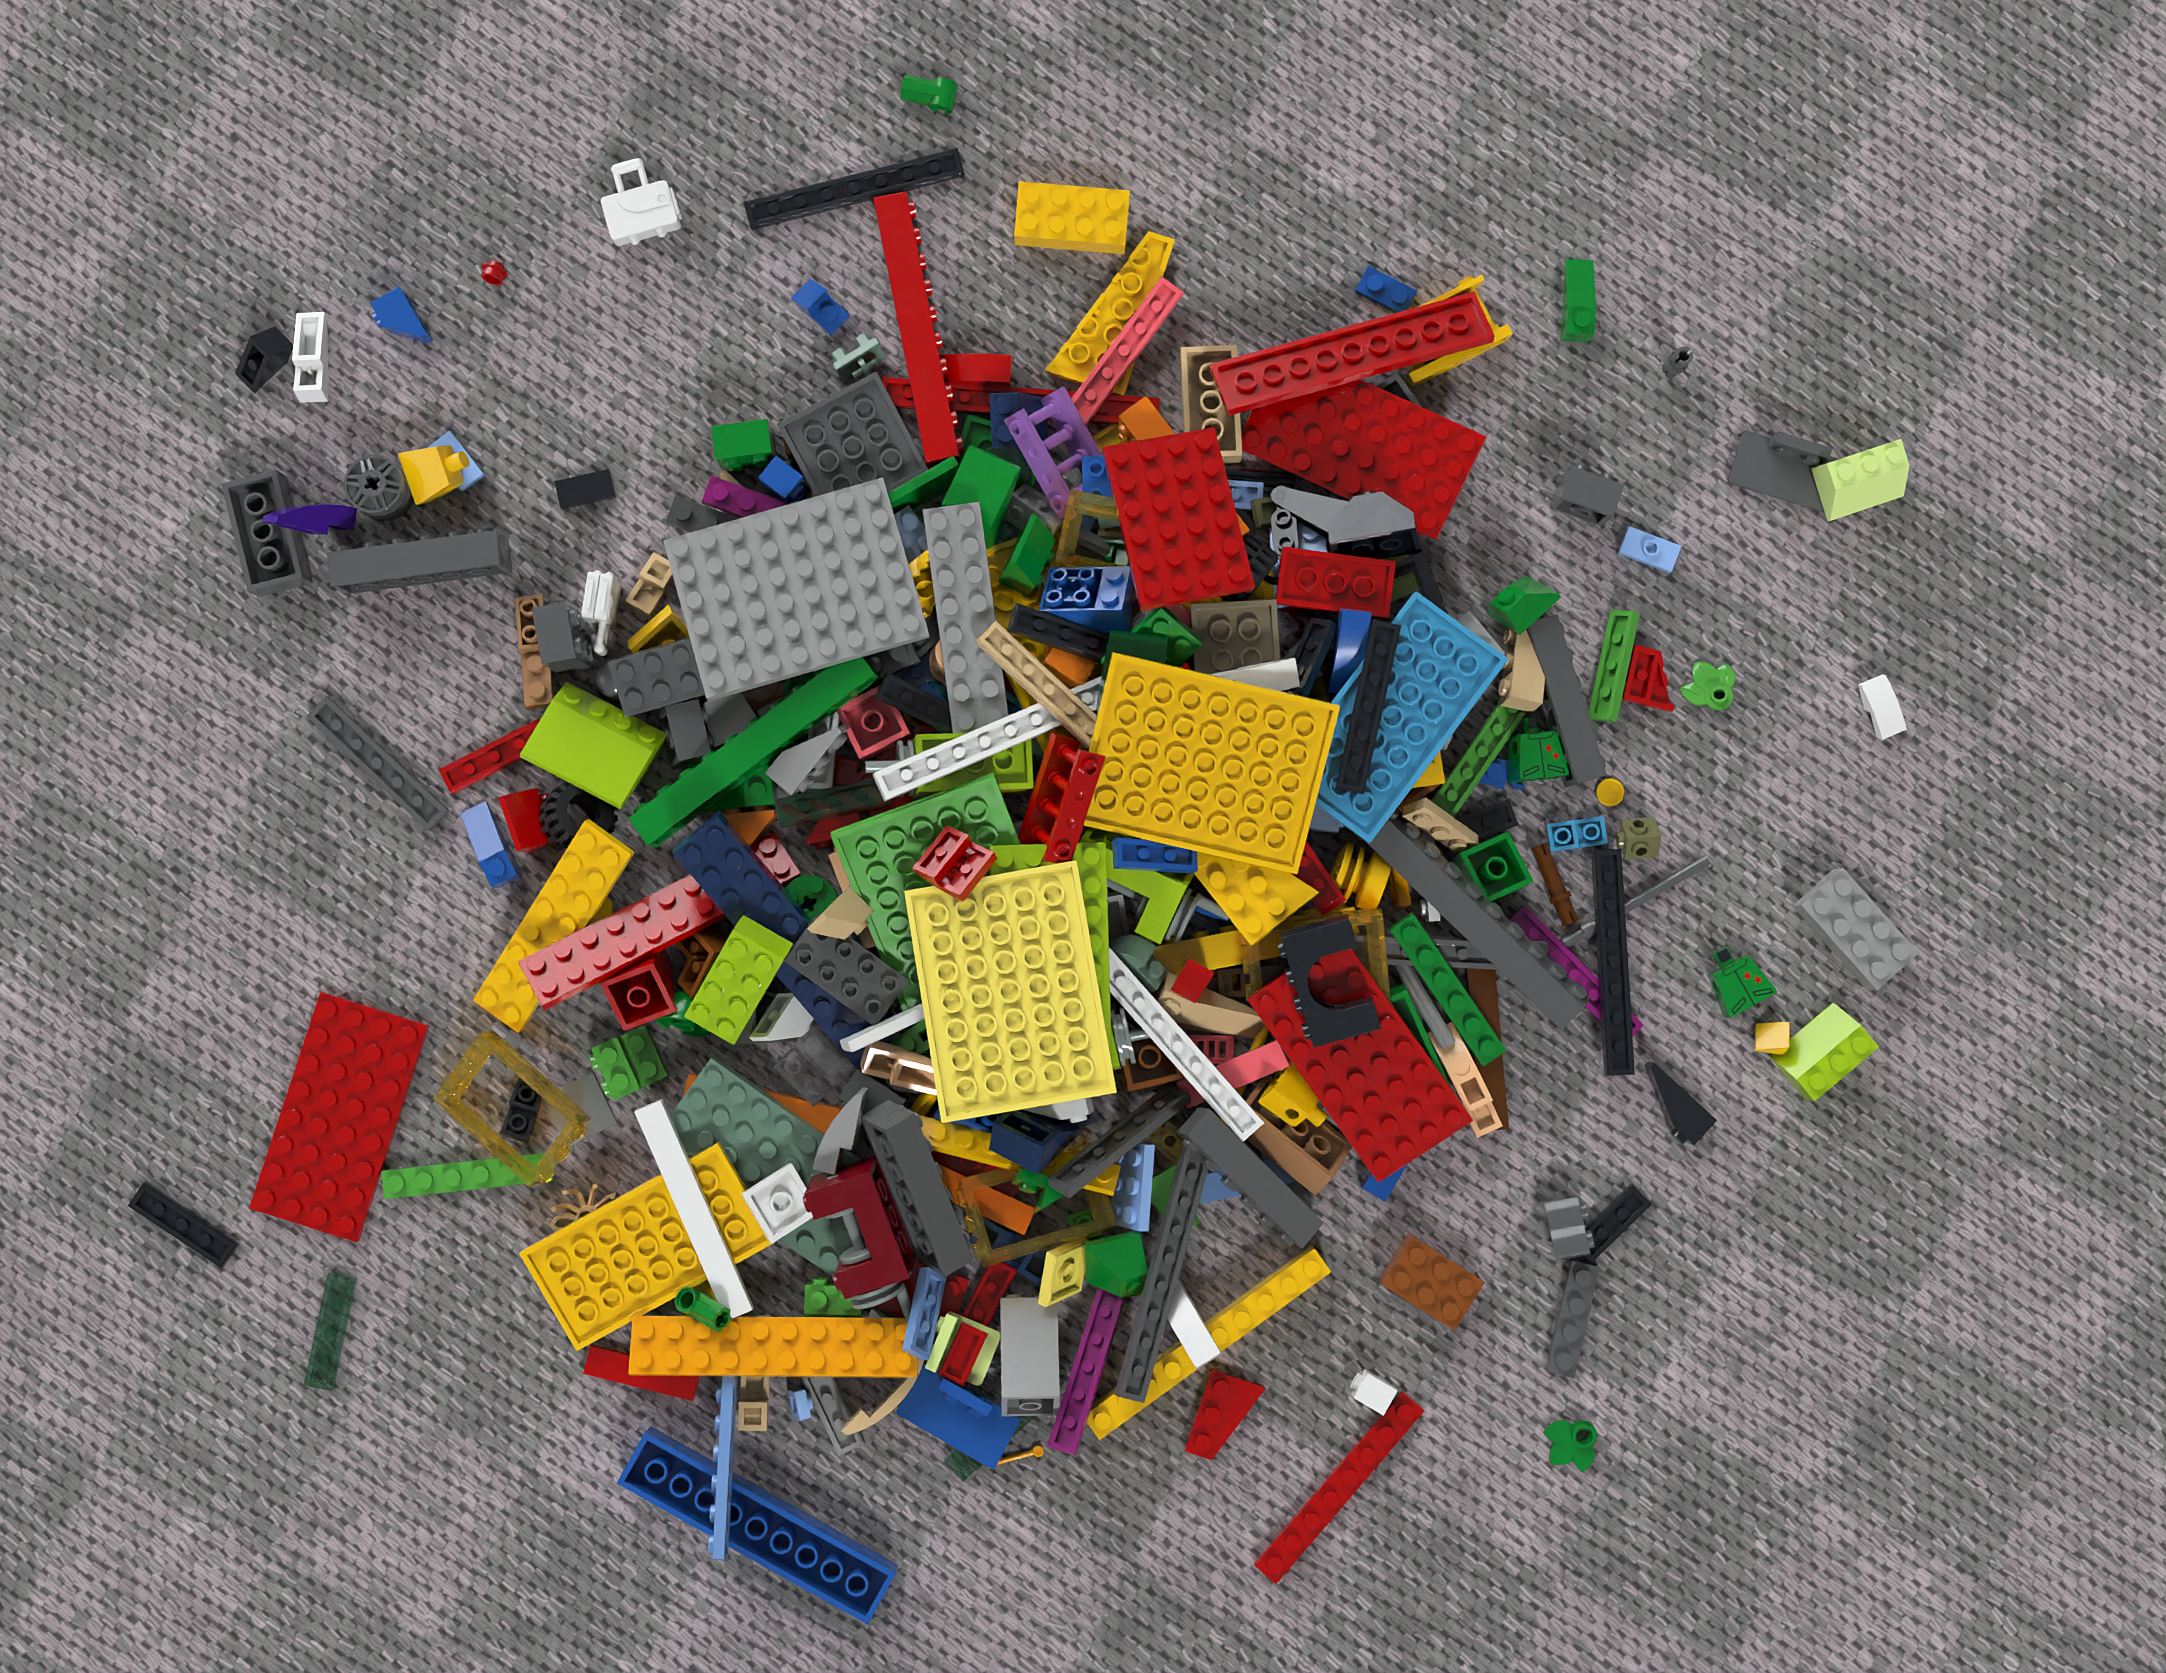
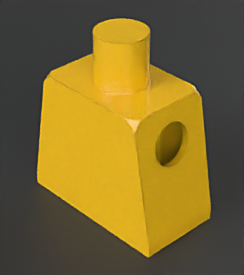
M450 445L398 454L416 505L435 502L462 485L464 479L461 470L469 466V458L463 451L454 453Z
M1290 1060L1291 1065L1277 1071L1258 1102L1291 1126L1296 1127L1307 1118L1314 1126L1318 1127L1324 1122L1328 1114L1317 1105L1319 1099Z

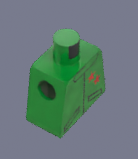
M1539 717L1522 719L1524 734H1519L1509 739L1508 783L1558 779L1569 775L1558 734L1555 731L1541 732Z
M1724 947L1712 954L1720 969L1709 974L1708 977L1724 1018H1732L1777 993L1776 988L1749 956H1741L1735 960L1728 947Z

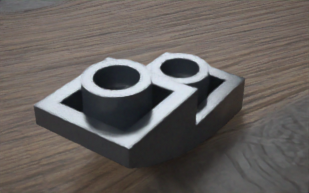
M518 1078L509 1101V1111L500 1131L501 1136L529 1143L546 1085Z

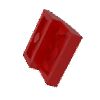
M946 826L912 869L930 884L963 902L995 863L997 857L993 851L973 843L969 835Z

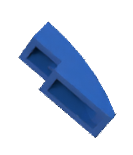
M1340 608L1337 636H1335L1328 693L1338 694L1364 660L1371 612Z

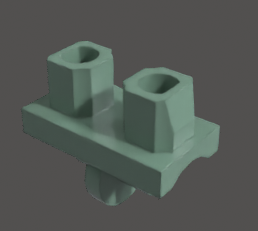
M862 333L854 340L857 349L849 354L845 348H839L832 352L833 366L844 384L853 378L857 380L863 375L869 376L872 374L871 370L879 366L878 362L886 358L875 337L871 339L866 333Z

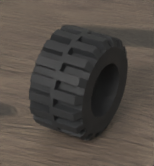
M1254 534L1243 539L1255 584L1254 590L1219 596L1226 602L1246 601L1278 562L1279 555Z
M567 781L551 791L544 798V803L539 809L543 813L538 817L539 823L544 824L541 828L542 834L547 833L549 838L546 840L550 844L555 842L557 844L555 848L560 851L564 848L567 850L580 829L572 823L568 816V803L577 804L582 807L587 813L588 818L609 834L614 832L616 826L613 824L618 821V815L614 814L617 807Z

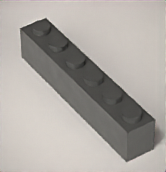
M1558 614L1537 619L1526 630L1545 676L1543 704L1540 705L1547 731H1555L1558 734L1569 775L1562 777L1564 786L1569 787L1607 775L1605 760L1600 754L1597 745V734L1592 728L1589 719V708L1583 699L1580 689L1581 682L1575 673L1572 663L1573 656L1566 644L1564 626L1559 621Z
M1198 1107L1177 1131L1184 1139L1182 1144L1192 1153L1197 1152L1203 1158L1201 1163L1212 1172L1217 1171L1222 1176L1220 1179L1221 1183L1231 1191L1236 1190L1241 1195L1239 1200L1250 1210L1255 1209L1260 1214L1258 1219L1271 1229L1273 1227L1279 1233L1277 1238L1286 1246L1291 1247L1293 1245L1303 1249L1324 1223L1210 1109Z

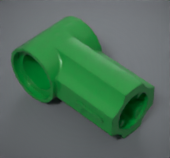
M905 74L902 81L900 98L902 101L928 106L935 112L939 109L946 111L945 114H951L954 108L958 84L947 78L929 80Z
M684 1287L676 1295L675 1306L678 1311L690 1315L717 1332L728 1327L732 1319L730 1316L731 1309L712 1299L709 1294L691 1287Z

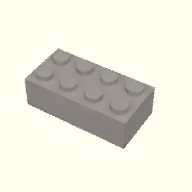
M1844 868L1833 869L1792 905L1866 990H1878L1919 954Z

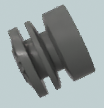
M380 455L361 457L348 468L344 477V491L348 501L358 510L376 520L393 521L400 518L411 508L414 501L403 469L386 457ZM378 481L377 486L379 488L374 490L375 486L373 483Z

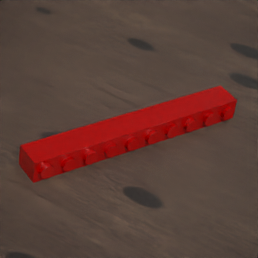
M906 192L874 197L926 466L929 470L953 456L958 464H960L959 455L964 454L961 437L955 438L954 428L959 427L956 410L950 411L948 401H953L951 385H945L943 375L948 374L945 357L939 358L938 349L943 348L940 331L934 332L933 322L938 321L935 306H929L927 296H932L929 279L923 278L922 270L927 269L924 253L918 254L917 244H921L922 241L919 227H913L911 218H916L914 201L908 202Z

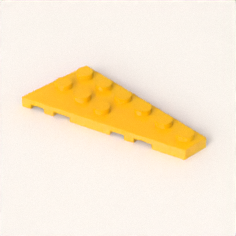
M1150 231L1147 232L1130 255L1128 261L1119 273L1115 275L1110 285L1079 323L1069 340L1064 343L1057 356L1044 370L1046 374L1082 385L1161 276H1164L1175 239ZM1135 362L1111 394L1125 395Z
M1197 851L1198 871L1194 875L1251 947L1320 894L1317 890L1289 872Z

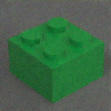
M768 419L711 426L715 460L721 469L727 470L729 474L742 473L744 468L755 467V470H765L774 457L777 456L774 430Z
M1509 831L1465 850L1450 860V862L1459 867L1462 875L1469 882L1479 886L1482 890V895L1490 902H1496L1524 889L1534 882Z

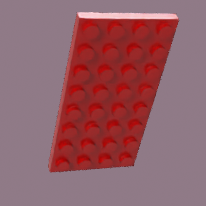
M1361 379L1253 409L1241 433L1242 451L1349 501L1353 496H1359L1367 491H1382L1414 512L1419 532L1436 541L1487 439L1485 435Z
M1353 948L1326 955L1316 961L1309 972L1308 984L1316 997L1330 1004H1342L1372 995L1380 1020L1381 1029L1314 1048L1312 1040L1306 1041L1302 1029V1024L1306 1023L1303 1012H1297L1293 997L1298 996L1295 985H1289L1286 972L1248 997L1251 1006L1378 1183L1473 1121L1468 1110Z
M320 992L249 1209L350 1241H360L382 1173L381 1171L383 1170L430 1025L332 994Z

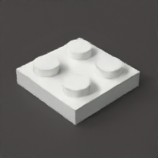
M788 1163L741 1193V1196L771 1244L813 1218L812 1213H808L803 1204V1196L807 1188L792 1163Z

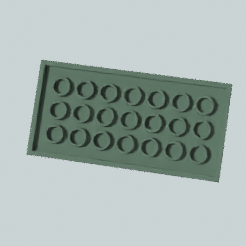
M715 1056L711 1057L670 1115L688 1158L720 1142L747 1190L788 1163H792L806 1188L814 1175L823 1173L812 1168L818 1148L825 1134ZM845 1149L841 1166L861 1159ZM853 1211V1215H854V1217H855V1220H856V1222H857L858 1228H859L860 1233H861V1235H862L861 1229H860V1227H859L858 1221H857L856 1216H855L854 1211ZM842 1216L832 1219L823 1217L814 1220L811 1218L779 1239L832 1277L835 1274L842 1253L853 1247Z

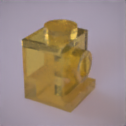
M1167 1120L1150 1134L1153 1137L1149 1141L1176 1165L1179 1161L1183 1146L1182 1141L1184 1139L1177 1133L1179 1129ZM1171 1135L1175 1138V1143L1172 1146H1167L1164 1140L1167 1136Z

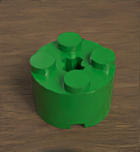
M816 876L798 877L785 888L811 920L816 915H821L839 897L837 891L829 882ZM808 897L817 901L813 905L814 911L807 908L804 909Z

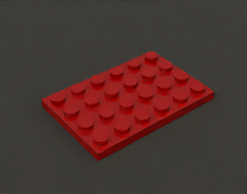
M1215 427L1104 446L1102 448L1140 611L1254 590L1255 584Z

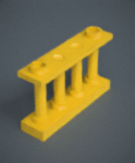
M1472 275L1458 282V287L1423 305L1475 292L1495 335L1493 343L1435 358L1434 361L1427 365L1425 362L1410 365L1411 368L1409 370L1411 373L1408 374L1406 379L1412 388L1509 340L1513 334L1508 324L1502 327L1494 324L1476 289L1485 280L1483 275L1473 278Z

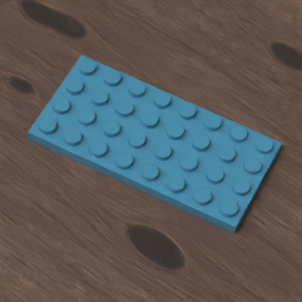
M1416 591L1391 622L1401 625L1364 795L1335 789L1364 660L1331 702L1339 705L1340 710L1315 804L1368 844L1372 842L1509 659Z

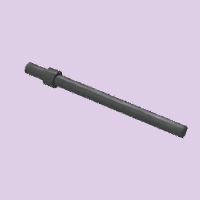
M1703 855L1626 900L1625 914L1709 866L1710 862L1707 857ZM1595 919L1578 925L1577 930L1561 938L1560 941L1568 948L1584 938L1588 940L1595 936Z

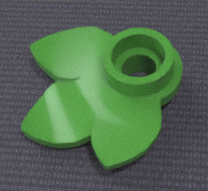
M1695 662L1692 671L1694 682L1680 688L1682 696L1695 706L1707 705L1709 708L1717 711L1727 709L1733 701L1731 689L1736 679L1733 669L1728 664H1724L1716 670L1709 663ZM1717 692H1721L1724 695V698L1720 700L1716 699L1714 697V694Z

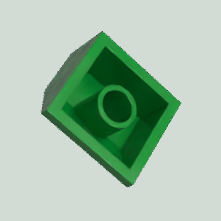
M1034 514L1030 516L1019 534L998 580L999 583L1027 597L1033 589L1039 590L1045 578V575L1041 573L1044 565L1050 566L1056 553L1052 550L1056 539L1038 516Z

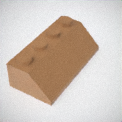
M1267 1075L1259 1081L1244 1100L1264 1122L1246 1140L1312 1194L1316 1195L1333 1178L1352 1149V1145L1325 1121L1316 1127L1306 1118L1294 1127L1262 1106L1258 1100L1272 1080Z

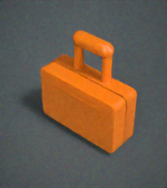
M1050 646L1044 647L1045 656L1041 663L1069 690L1083 685L1087 678L1090 680L1099 678L1092 673L1096 662Z

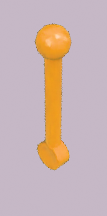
M1036 1445L1032 1450L1002 1457L998 1464L1032 1455L1041 1457L1044 1449L1042 1446Z

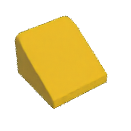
M1789 1022L1756 1024L1755 1051L1783 1055L1788 1050Z

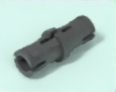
M1686 346L1680 347L1667 357L1666 362L1662 366L1663 373L1667 371L1665 376L1675 377L1688 368L1689 363L1693 359V352L1687 353L1690 348Z

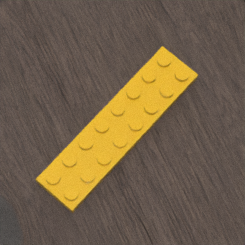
M590 819L585 820L473 1001L517 1033L522 1031L540 1002L518 961L589 926L635 852Z

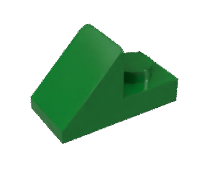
M1021 1168L1014 1172L1012 1184L1019 1185V1190L1023 1192L1036 1193V1190L1039 1191L1034 1213L1064 1196L1050 1188L1048 1182L1050 1176L1040 1173L1036 1174Z

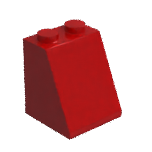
M665 949L600 982L623 1031L677 1011L670 958Z

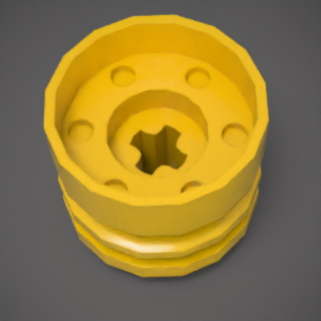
M1346 842L1335 858L1330 876L1339 890L1340 888L1343 889L1342 894L1346 901L1352 892L1356 893L1355 906L1374 913L1384 892L1391 866L1375 851L1370 856L1368 862L1363 861L1365 848L1361 846L1357 849L1355 856L1351 857L1354 844Z

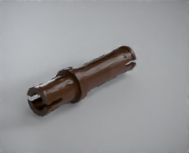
M1548 842L1531 848L1530 850L1535 857L1551 896L1549 898L1550 904L1554 903L1562 927L1578 921L1579 917H1577L1570 900L1571 892L1565 888L1548 847Z

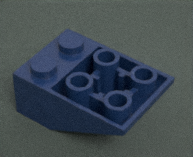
M1026 1110L1005 1112L993 1123L989 1150L1029 1171L1039 1174L1082 1133L1083 1129L1066 1120H1059Z

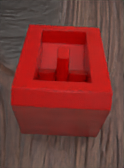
M1187 959L1184 961L1170 990L1196 1003L1213 977L1214 972L1191 959Z

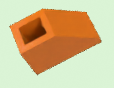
M769 806L752 807L753 812L742 813L740 808L725 810L724 817L751 847L777 818V811L770 810Z

